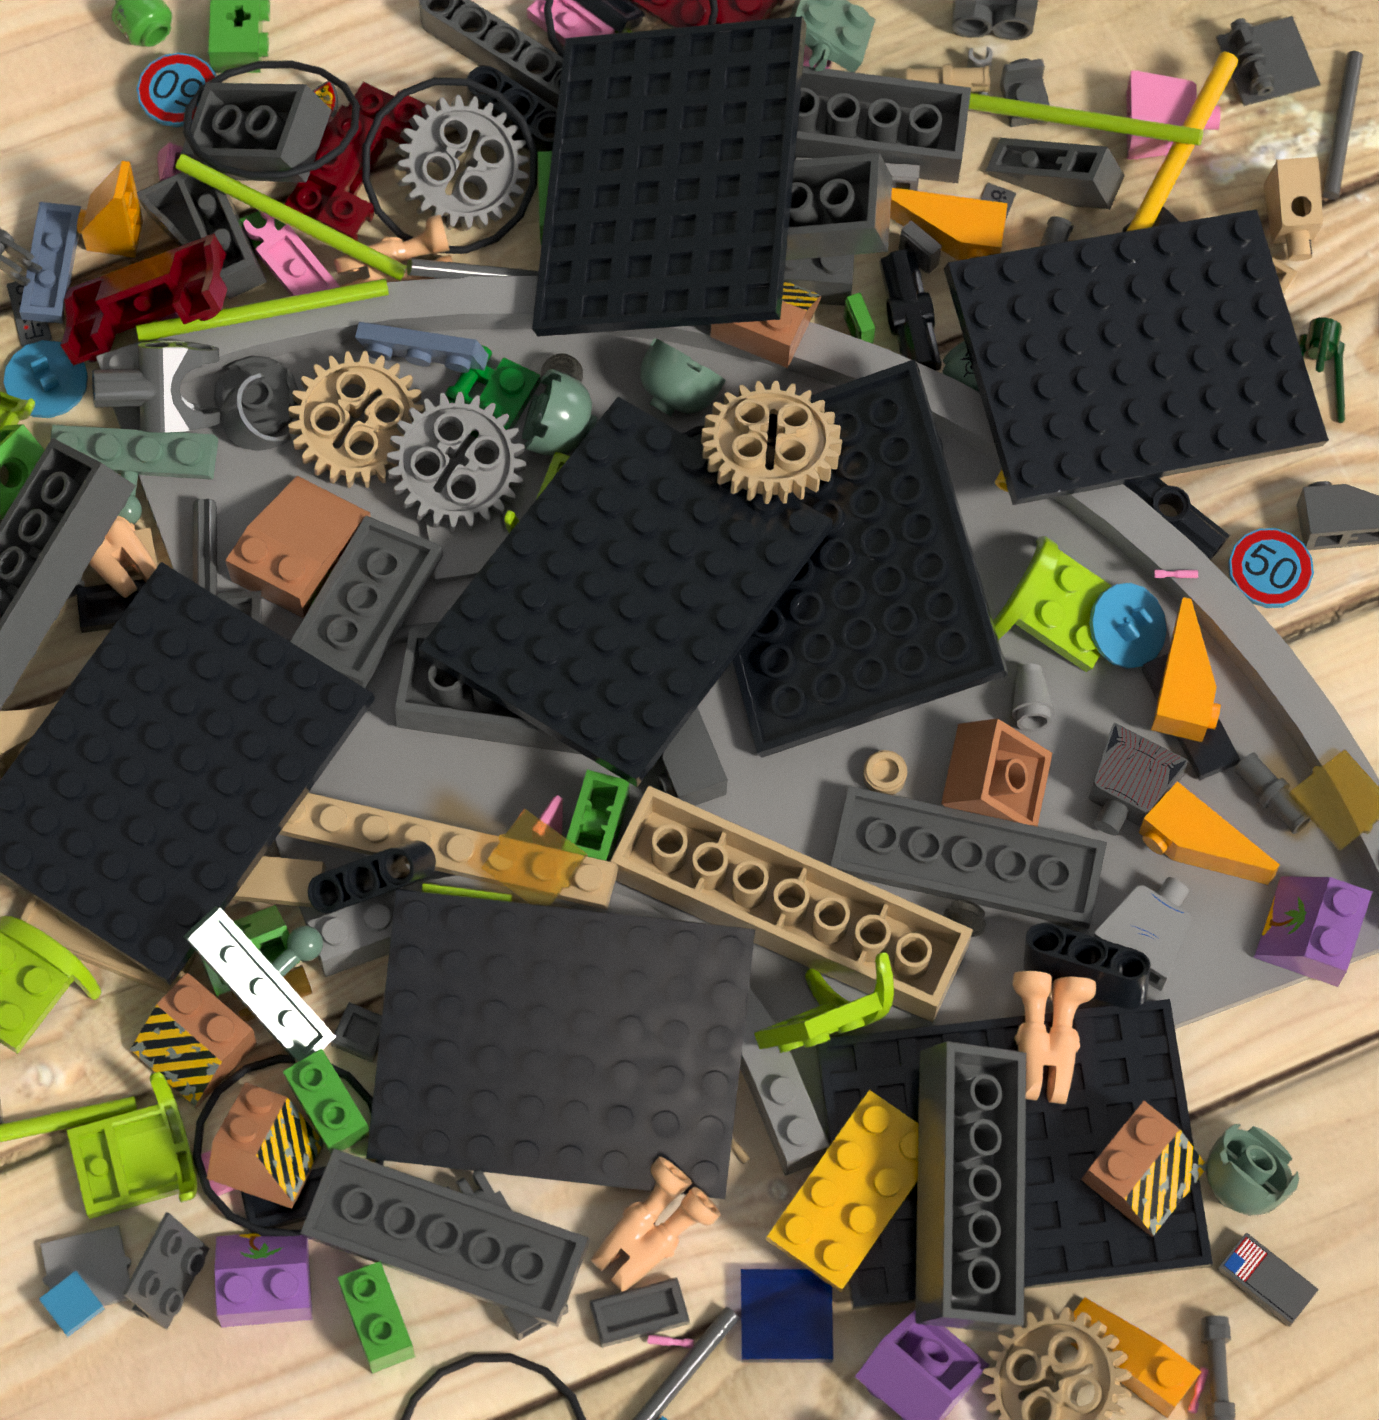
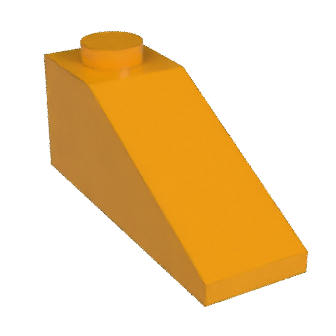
M121 161L90 194L87 209L80 210L77 221V233L82 234L86 251L135 258L143 225V217L131 163Z
M892 188L890 218L902 226H905L910 220L942 245L941 250L959 261L1001 253L1008 203Z
M1183 597L1176 616L1151 730L1202 742L1207 728L1215 730L1221 704L1214 703L1217 687L1192 599Z
M1178 781L1144 817L1139 833L1143 836L1144 843L1156 854L1162 855L1164 853L1173 861L1268 885L1274 879L1280 866L1279 863Z
M1084 1297L1073 1312L1074 1322L1081 1312H1085L1091 1316L1090 1327L1100 1321L1107 1327L1103 1337L1113 1334L1119 1339V1343L1112 1352L1123 1351L1127 1354L1128 1359L1120 1364L1118 1368L1126 1369L1132 1373L1130 1379L1120 1383L1168 1419L1202 1371L1165 1343ZM1076 1342L1070 1343V1345H1072L1079 1351L1078 1344Z

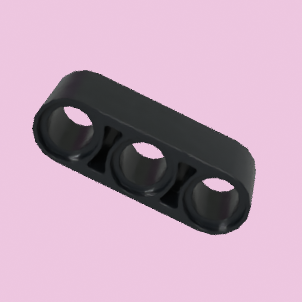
M479 66L469 73L468 79L500 92L518 111L526 113L522 116L527 122L538 152L553 150L554 138H547L543 135L555 133L557 109L491 66ZM467 86L468 102L474 96L477 97L478 109L481 110L490 102L493 103L492 116L496 118L503 112L507 113L503 123L505 128L514 125L518 126L517 131L511 136L513 141L525 140L519 123L497 99L486 94L478 93L479 91ZM527 143L522 146L529 151Z
M415 840L318 874L310 881L307 891L309 901L317 911L331 913L426 879L433 873L436 865L435 854L427 843ZM405 857L409 861L410 870L407 868L405 864ZM369 870L374 877V883L370 879ZM334 884L336 885V887H337V889H338V895L336 894V892H335V890H334Z
M1050 923L1036 924L1027 931L1024 954L1025 971H1037L1051 975V986H1053V982L1056 979L1063 977L1091 979L1096 982V993L1093 999L1122 1008H1135L1146 1001L1151 963L1144 953Z

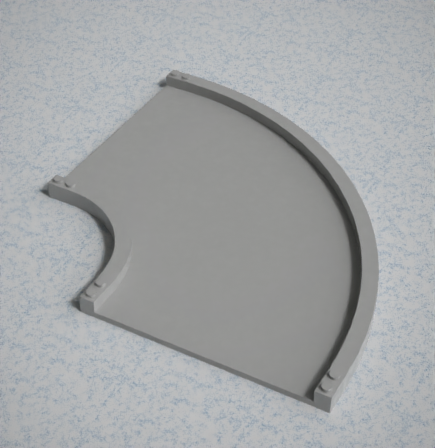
M469 276L458 279L435 278L387 282L389 291L387 296L143 341H184L207 344L219 348V362L202 364V367L191 370L184 376L180 386V394L187 401L200 404V407L216 408L214 403L215 383L220 375L222 377L228 370V366L236 360L250 356L272 358L293 374L298 391L304 392L306 390L302 386V376L315 380L313 366L317 364L325 371L328 370L329 356H333L339 364H342L345 361V353L349 351L353 361L359 362L362 353L366 351L355 338L359 322L476 339L480 345H484L492 351L493 354L486 365L494 370L497 369L501 360L505 357L540 374L541 379L547 370L553 369L579 380L589 392L592 400L591 414L597 416V422L615 399L620 397L681 433H685L696 426H704L706 414H712L713 403L724 404V394L726 392L738 397L740 385H744L752 392L755 391L756 381H760L766 390L771 389L775 380L779 382L780 390L786 391L791 384H796V395L800 396L808 390L812 391L811 395L911 360L886 348L812 322L809 323L788 368L711 338V325L537 337L532 330L538 276ZM654 338L681 351L702 366L704 365L726 380L720 392L708 407L693 414H685L675 410L670 417L649 404L653 396L643 388L640 379V369L645 353ZM137 342L96 356L99 370L138 369V344L143 342ZM369 356V363L375 364L377 359ZM392 356L391 360L385 361V369L387 370L396 363L400 365L399 379L407 375L413 377V384L408 391L414 389L421 390L422 398L415 403L423 405L424 399L427 398L435 407L439 406L440 394L445 393L448 386H454L462 373L448 369L444 364L431 362L430 366L424 367L414 365L406 361L405 358ZM917 363L937 432L943 443V452L992 620L999 614L1020 582L1036 550L1037 542L1035 540L1040 536H1047L1056 542L1060 551L1111 586L1133 583L1146 588L1157 598L1164 611L1167 631L1164 646L1155 659L1169 652L1176 616L1182 598L1192 599L1217 687L1214 703L1221 704L1218 718L1240 757L1239 763L1246 756L1255 752L1258 758L1278 779L1284 778L1290 784L1288 790L1314 817L1304 829L1293 834L1270 807L1264 808L1258 802L1259 796L1240 775L1235 773L1234 770L1237 765L1199 781L1188 761L1184 775L1179 783L1280 864L1274 879L1268 885L1173 861L1164 853L1162 855L1156 854L1144 843L1143 836L1139 833L1141 826L1127 819L1123 823L1118 835H1109L1095 826L1094 821L1102 807L1093 803L1089 799V795L1114 722L1187 760L1188 758L1176 736L1151 730L1158 700L1141 670L1142 667L1125 669L1112 665L1100 654L1093 669L1085 672L1016 624L999 639L1008 676L763 758L757 754L732 661L698 706L728 779L727 794L696 805L698 808L831 866L848 786L869 790L863 780V770L866 760L873 753L882 750L893 751L900 755L907 765L905 785L893 796L944 806L941 802L958 724L998 718L1053 753L1038 827L1107 842L1089 929L863 880L973 929L966 953L933 1023L892 1005L889 1012L882 1019L848 1032H834L829 1034L830 1038L1024 1016L1025 1008L1022 998L1015 992L1012 983L1015 972L1025 971V939L1027 931L1032 926L1040 923H1050L1094 936L1099 926L1138 885H1145L1157 893L1167 877L1179 880L1189 889V893L1180 907L1189 912L1193 919L1165 987L1160 991L1149 984L1145 1002L1170 999L1175 1029L1311 979L1310 977L1254 958L1281 876L1332 877L1372 891L1349 964L1379 953V779L1337 710L1293 650L1244 593L1193 542L1125 485L1122 484L1012 505L1009 492L1001 490L995 484V480L1002 467L980 393L947 375ZM476 381L468 396L474 398L476 395L480 396L486 386ZM540 383L534 394L540 396L541 393H544L547 385ZM351 384L346 386L342 393L349 398H357L365 390L357 384ZM375 391V392H374V394L370 397V401H369L367 407H368L369 404H371L378 396H381V394H382L381 391ZM532 398L514 428H518L519 433L512 441V444H525L528 441L522 439V432ZM139 406L113 407L121 429L140 430ZM366 408L360 417L354 418L350 416L351 427L357 421L365 423ZM385 408L380 410L376 417L382 422L389 423L394 421L399 414L393 409ZM326 416L321 418L316 425L319 429L330 431L336 428L339 422L333 417ZM221 422L211 427L185 431V433L214 434L219 438L213 480L138 475L172 568L192 581L193 503L198 499H212L216 502L217 595L218 593L249 591L231 581L225 560L247 526L296 476L370 512L373 519L428 540L425 517L420 521L417 519L419 506L416 504L411 508L405 509L403 506L408 494H394V487L401 482V479H388L390 468L386 470V483L384 484L376 475L371 476L369 488H365L361 477L355 478L351 488L347 487L346 476L342 475L334 484H331L330 470L327 469L319 476L315 475L316 460L304 465L302 455L306 449H294L293 440L300 435L290 434L289 425L277 434L270 436L279 437L290 434L291 440L280 446L263 451L249 450L235 444L226 435ZM446 424L438 430L440 436L447 441H454L462 436L460 430L452 424ZM348 432L337 443H334V448L338 449L345 442ZM469 435L457 457L454 459L450 458L447 472L434 487L435 492L442 491L452 471L458 464L463 465L465 452L476 437ZM358 441L351 446L350 450L357 455H366L372 451L373 446L369 442ZM482 447L474 452L476 459L480 463L491 464L497 460L496 453L490 448ZM524 449L522 454L514 457L525 461L526 466L523 471L513 472L523 479L521 487L509 486L516 495L514 502L500 500L504 506V513L500 515L503 533L509 534L504 522V517L508 510L513 511L520 521L535 502L553 456L540 455ZM575 450L568 453L567 455L571 456ZM422 459L415 464L416 470L425 476L433 475L439 470L437 464L430 459ZM458 482L451 487L452 493L460 499L470 498L474 494L472 486L466 482ZM1154 570H1198V578H1154ZM433 572L402 626L440 622L474 577L435 583ZM262 597V624L283 638L292 639L303 618ZM407 643L390 645L366 686V689L373 693L375 700L308 793L534 844V825L553 797L558 795L563 798V851L586 771L591 770L618 778L621 777L581 754L397 728L395 705ZM1029 663L1038 664L1042 667L1055 709V714L1051 718V724L1047 728L1038 731L1020 729L1017 726V721L1012 717L1017 677L1016 670L1019 666ZM663 753L638 787L632 784L629 786V802L614 853L648 785L660 790L657 776L662 774ZM279 834L274 840L281 858L323 861L326 865L325 872L370 856ZM369 870L370 879L374 883V877ZM435 870L426 879L398 888L422 891L423 883H432L513 894L512 902L711 924L617 881L614 883L607 910ZM334 884V890H335L336 894L338 895V889H337L336 885ZM396 890L331 913H322L312 907L299 906L306 926L315 928L322 936L323 948L318 955V959L325 977L389 955ZM754 943L740 1071L751 1091L786 1176L818 1164L830 1147L816 1045L805 1048L803 1045L783 1053H779L777 1046L760 1050L754 1032L819 1006V1003L813 996L805 979L806 971L811 968ZM820 973L837 994L850 1002L868 995L861 990ZM1047 998L1045 1013L1053 1012V1001ZM1092 998L1090 1001L1080 1004L1077 1009L1112 1006V1004Z

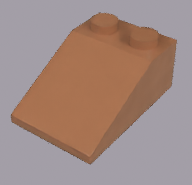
M296 476L247 526L225 561L231 581L249 591H261V597L304 619L314 598L318 596L364 517H371V514L337 495Z

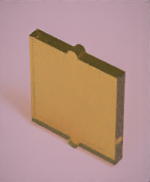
M1345 749L1322 767L1315 766L1312 775L1289 792L1293 800L1339 851L1362 833L1370 834L1373 825L1379 821V786Z
M524 809L506 835L501 834L499 836L500 843L484 863L482 869L528 903L551 906L562 889L570 887V878L588 854Z

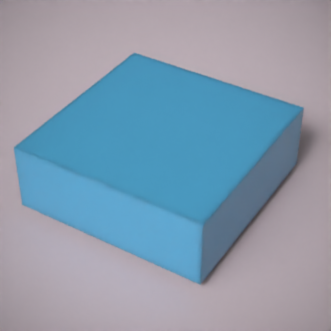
M77 1271L73 1272L39 1298L42 1305L67 1337L105 1310Z

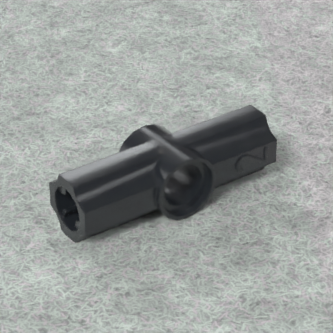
M906 249L893 251L889 255L880 258V269L888 298L886 300V311L890 331L893 336H897L902 356L911 360L914 359L917 363L935 371L941 370L942 362L934 333L935 315L933 303L929 292H924L915 252H908Z
M1159 478L1123 484L1193 542L1210 560L1228 540L1230 535L1194 507L1183 489L1177 486H1168ZM1168 504L1176 510L1177 516L1169 517L1164 515L1158 505Z

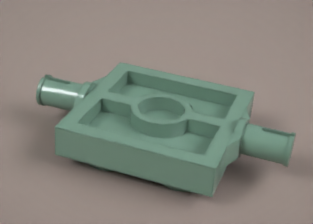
M795 0L790 17L802 16L807 25L805 44L813 52L809 60L810 67L813 68L816 64L814 70L822 71L827 65V60L837 63L849 72H855L863 62L876 19L871 17L861 6L853 5L847 0Z

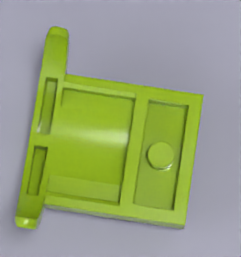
M1040 536L1035 540L1037 547L1024 575L1004 607L993 620L998 640L1016 624L1071 663L1087 672L1093 669L1100 656L1092 640L1089 625L1092 606L1100 593L1111 587V585L1060 551L1056 542L1047 536Z
M1 916L0 1043L18 1054L73 981L93 1000L99 998L101 989L87 967L55 939L21 919L12 916Z
M882 952L877 954L875 958L876 984L874 992L851 1002L837 994L818 971L814 969L806 971L805 979L819 1006L754 1032L759 1049L777 1046L779 1053H783L803 1045L805 1048L830 1040L829 1034L834 1032H848L882 1019L891 1009L894 996L893 974L888 954Z
M160 1072L150 1075V1083L158 1102L157 1105L67 1130L84 1206L89 1219L179 1194L181 1203L192 1200L196 1196V1172L185 1126L171 1088L164 1075Z

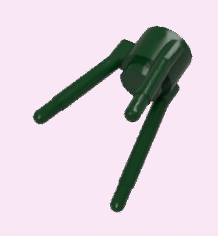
M1318 317L1310 321L1308 334H1301L1298 343L1302 356L1308 351V355L1312 359L1317 360L1315 367L1317 372L1324 370L1325 361L1332 359V357L1334 358L1337 422L1343 423L1345 421L1343 370L1345 344L1340 341L1342 326L1334 319Z

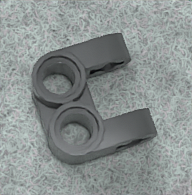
M953 0V31L962 37L968 38L983 37L993 31L997 37L1005 40L1025 39L1033 32L1038 0Z

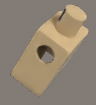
M1318 157L1277 159L1263 184L1271 239L1275 244H1287L1289 261H1305L1313 257L1311 241L1315 239L1323 225Z

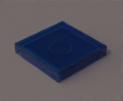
M741 1269V1363L833 1362L832 1286L808 1269Z

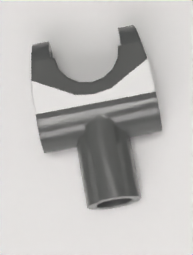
M184 341L138 344V369L93 370L94 408L139 406L140 430L145 432H185L217 425L221 422L220 409L200 407V404L187 401L180 394V386L184 376L191 370L202 367V364L219 362V348L212 345Z

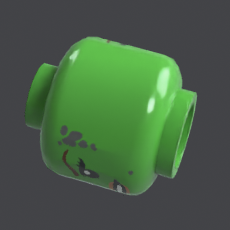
M115 0V5L112 9V20L132 45L153 47L161 43L169 35L172 12L163 0Z

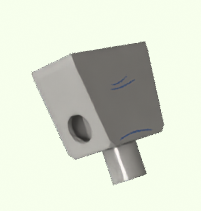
M1172 877L1166 878L1157 893L1145 885H1138L1094 933V937L1144 953L1151 963L1149 984L1162 991L1193 919L1189 912L1180 907L1188 895L1189 889L1182 882Z

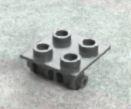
M1293 16L1256 26L1247 23L1245 18H1239L1231 23L1229 33L1216 37L1221 51L1229 52L1238 59L1232 79L1243 106L1320 86V81Z
M168 1212L165 1213L123 1292V1295L134 1303L132 1312L146 1319L150 1316L164 1329H168L174 1316L181 1310L184 1297L195 1276L202 1270L205 1257L210 1249Z

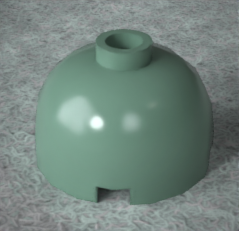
M654 338L647 349L641 363L640 379L643 388L653 396L649 404L670 417L675 410L685 414L702 411L712 403L726 381L709 368L700 365L692 360L691 357Z
M549 369L540 381L541 384L547 385L544 393H541L540 396L534 394L524 423L522 439L528 440L524 444L525 450L552 457L555 452L567 455L575 450L582 438H585L596 425L597 416L591 414V397L587 388L579 380L568 374Z
M1234 1124L1219 1137L1210 1150L1206 1169L1208 1183L1217 1200L1223 1206L1248 1216L1270 1213L1295 1192L1299 1182L1298 1171L1292 1176L1291 1169L1288 1166L1292 1157L1275 1137L1255 1126H1252L1249 1131L1238 1129L1241 1124Z

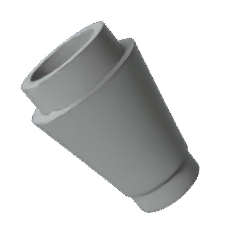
M1033 663L1021 665L1016 670L1017 677L1012 717L1017 721V726L1022 730L1038 731L1045 729L1051 724V718L1055 714V709L1042 667Z

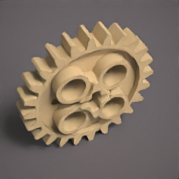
M349 351L345 353V361L342 364H339L333 356H329V369L325 371L321 366L315 364L313 367L316 379L313 380L306 376L301 378L302 386L306 392L294 390L292 393L293 400L300 404L299 406H291L288 409L289 416L297 419V421L289 424L290 434L300 435L293 440L294 449H306L302 455L304 465L314 460L317 461L314 468L315 475L319 476L327 469L330 470L331 484H334L340 475L346 476L348 488L353 486L356 477H361L365 488H369L370 478L373 475H376L384 484L386 483V470L398 466L387 461V453L399 451L390 445L391 436H404L397 429V424L399 420L412 423L408 415L411 407L421 414L424 413L423 405L415 404L422 398L421 390L414 389L408 391L413 384V377L407 375L399 379L400 365L398 363L388 370L385 369V356L383 355L376 360L375 364L369 363L367 351L362 353L359 362L353 361ZM351 384H357L365 390L357 398H349L342 391ZM375 391H381V392H382L381 396H378V397H377L371 404H369V406L367 407V405H368V403H369V401H370V397L374 394V392H375ZM366 408L365 423L357 421L351 427L350 416L358 418ZM385 408L393 409L399 414L394 421L389 423L380 421L376 415ZM326 416L333 417L339 422L338 426L330 431L319 429L316 424L321 418ZM348 432L345 442L338 449L334 448V443H337ZM358 441H366L373 446L372 451L366 455H357L350 448Z
M774 380L771 389L765 390L763 384L760 381H756L755 391L752 392L744 385H740L738 397L726 392L724 394V404L714 402L712 414H706L701 444H703L702 458L708 459L707 470L709 472L718 471V484L731 480V493L735 494L744 488L747 490V500L749 501L757 493L763 494L765 504H769L772 495H778L783 504L787 503L788 493L791 492L800 500L804 499L805 487L814 492L819 491L820 480L829 482L831 469H837L842 440L840 439L841 427L834 424L835 413H824V400L811 403L812 391L810 390L800 396L796 395V384H791L786 391L780 390L779 382ZM774 413L778 417L773 470H767L765 463L769 415Z
M1050 1307L1045 1308L1043 1321H1040L1032 1312H1028V1326L1025 1328L1022 1326L1012 1328L1015 1334L1012 1339L999 1334L998 1339L1004 1346L1003 1351L988 1352V1355L997 1361L996 1368L983 1369L985 1375L994 1379V1384L982 1388V1392L996 1398L986 1407V1410L991 1414H1002L997 1420H1036V1410L1040 1405L1047 1402L1052 1404V1414L1048 1420H1110L1112 1414L1126 1415V1411L1117 1402L1118 1398L1131 1397L1132 1393L1120 1386V1382L1130 1379L1132 1373L1126 1369L1118 1368V1366L1124 1363L1128 1356L1123 1351L1112 1352L1119 1343V1339L1113 1334L1103 1337L1107 1327L1100 1321L1090 1327L1091 1316L1085 1312H1081L1075 1322L1074 1313L1068 1307L1063 1308L1059 1319L1055 1311ZM1076 1342L1079 1348L1077 1357L1070 1363H1063L1061 1358L1063 1349L1068 1344ZM1035 1360L1037 1365L1036 1373L1029 1380L1022 1381L1020 1379L1021 1367L1027 1361ZM1089 1365L1094 1366V1370L1091 1373H1088L1086 1375L1080 1374L1084 1370H1086ZM1059 1374L1064 1379L1058 1382L1059 1390L1055 1392L1049 1387L1055 1384L1054 1376ZM1093 1385L1095 1391L1094 1398L1089 1404L1079 1406L1077 1403L1078 1392L1084 1386ZM1027 1391L1033 1392L1025 1400H1020L1022 1393Z

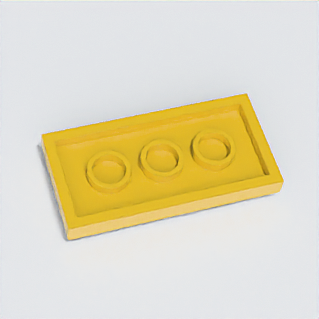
M869 1090L765 1240L841 1292L918 1181L919 1124Z

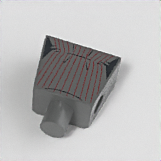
M1114 722L1089 795V799L1093 803L1102 807L1094 821L1095 826L1101 831L1114 836L1118 835L1126 819L1141 826L1144 817L1177 781L1180 782L1189 760Z

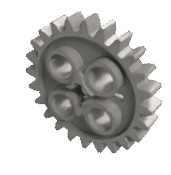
M456 95L452 99L451 107L444 97L436 102V111L429 104L425 105L421 109L423 118L414 115L409 120L414 130L405 128L400 134L408 144H400L395 148L396 153L405 157L404 160L394 165L395 169L406 171V176L398 182V185L411 186L412 191L405 198L406 201H412L417 198L421 201L417 209L418 214L430 209L433 211L431 216L441 214V217H446V228L448 230L455 226L457 220H460L463 231H468L472 227L473 219L480 229L488 225V216L495 222L503 217L500 207L509 211L515 206L509 196L519 197L524 192L515 182H523L528 178V174L519 170L518 167L525 165L529 161V157L518 155L517 153L526 142L525 140L513 141L511 137L517 131L518 126L514 125L505 128L503 123L507 113L503 112L496 118L492 116L493 103L491 102L482 110L478 109V99L475 96L469 100L467 106H464L460 95ZM444 127H452L458 131L461 139L460 144H452L445 138ZM477 131L479 137L464 162L467 168L458 175L452 194L447 195L445 189L459 166L460 161L457 158L466 151L472 132ZM481 146H488L495 151L497 156L496 163H488L482 158ZM427 163H435L441 167L444 175L443 180H434L429 176L426 168ZM464 182L474 183L480 191L479 200H473L466 196L463 189Z
M458 392L455 403H449L446 395L441 393L439 406L436 407L426 398L423 401L424 413L421 414L412 407L409 409L408 415L412 421L411 424L399 420L397 429L404 436H391L390 445L399 450L387 453V461L398 465L388 471V479H401V482L394 487V494H408L403 507L408 509L417 504L419 506L417 515L419 521L428 513L434 515V528L438 527L442 519H448L450 531L455 530L458 520H464L468 530H472L474 517L477 516L485 525L489 524V510L491 509L495 513L502 515L504 513V506L500 500L514 502L516 495L509 486L521 487L523 482L520 476L513 473L525 470L526 466L525 461L514 458L522 454L525 449L524 444H512V441L518 436V428L505 430L504 427L508 422L509 415L504 414L496 419L493 416L496 404L492 402L483 410L479 408L480 396L478 395L473 398L469 405L464 404L462 392ZM446 424H452L460 430L462 436L457 440L447 441L440 436L438 430ZM477 431L479 435L465 452L463 465L458 464L452 471L442 491L435 492L434 487L447 472L450 458H456L470 433ZM482 447L490 448L496 453L497 460L491 464L480 463L476 459L474 452ZM430 459L437 464L439 470L433 475L425 476L416 470L415 464L419 460ZM466 482L472 486L474 494L470 498L460 499L452 493L451 487L455 483Z

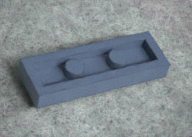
M39 202L30 253L35 256L31 261L40 265L42 270L36 274L27 269L26 277L30 279V283L24 286L20 306L22 320L63 324L66 309L64 298L70 287L79 236L77 233V221L81 206Z
M359 322L355 338L366 349L369 356L378 359L383 355L385 356V361L391 360V357L395 356L405 358L406 361L418 366L427 367L433 362L444 364L445 367L456 372L467 373L470 368L485 370L489 356L476 339Z

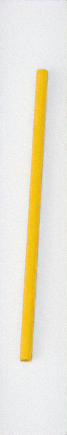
M1221 52L1182 126L1204 129L1238 64L1236 56L1229 52ZM1173 142L1127 231L1153 226L1195 145ZM1001 468L995 484L1001 490L1009 492Z

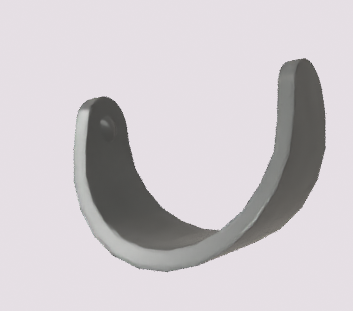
M264 373L254 374L232 389L224 399L220 410V420L226 435L242 448L255 451L272 449L291 440L290 434L271 437L260 433L253 428L244 415L242 393L245 387L265 379Z

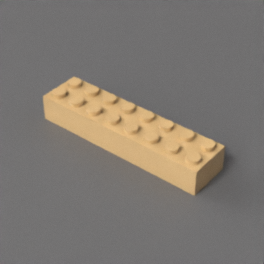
M649 785L610 861L617 863L619 868L615 881L711 924L755 929L754 943L867 994L873 993L875 989V958L879 953H887L894 982L892 1005L932 1023L966 953L973 929Z

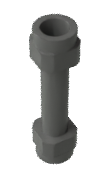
M1226 1316L1203 1317L1201 1319V1342L1207 1344L1211 1400L1205 1406L1206 1420H1235V1403L1229 1402L1226 1343H1229L1231 1340L1229 1318Z

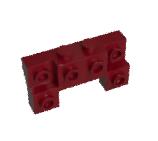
M364 81L354 95L360 105L359 129L343 153L319 169L310 171L306 183L298 182L284 204L358 241L357 233L365 220L371 222L374 218L373 204L356 196L363 185V143L376 114L395 97ZM408 95L382 119L370 147V172L386 149L387 138L398 144H408L400 134L405 128L414 130L409 120L414 115L423 118L421 109L427 105L426 103ZM350 103L347 107L342 105L335 117L329 116L314 162L338 147L351 127L352 107Z
M215 234L68 288L64 298L66 328L60 345L72 365L74 366L85 361L96 362V356L110 352L116 334L132 329L136 325L145 324L176 312L183 324L198 319L199 321H207L215 317L222 310L227 293V287L220 277L226 253Z

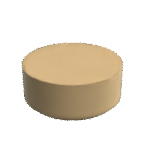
M882 750L873 753L866 760L863 780L870 791L894 795L904 787L907 777V765L900 755L893 751Z

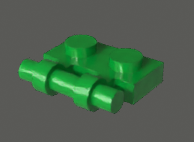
M481 345L489 354V360L491 355L493 354L492 351L488 347ZM503 357L496 370L486 365L485 370L470 368L469 372L461 373L454 386H448L444 394L449 403H455L458 392H462L464 404L470 405L473 398L469 397L468 394L475 382L477 381L485 385L486 387L480 395L479 408L484 410L492 402L495 403L493 416L497 419L501 415L508 414L509 419L504 427L505 430H508L516 425L538 388L541 375ZM472 431L470 435L477 438L479 433Z

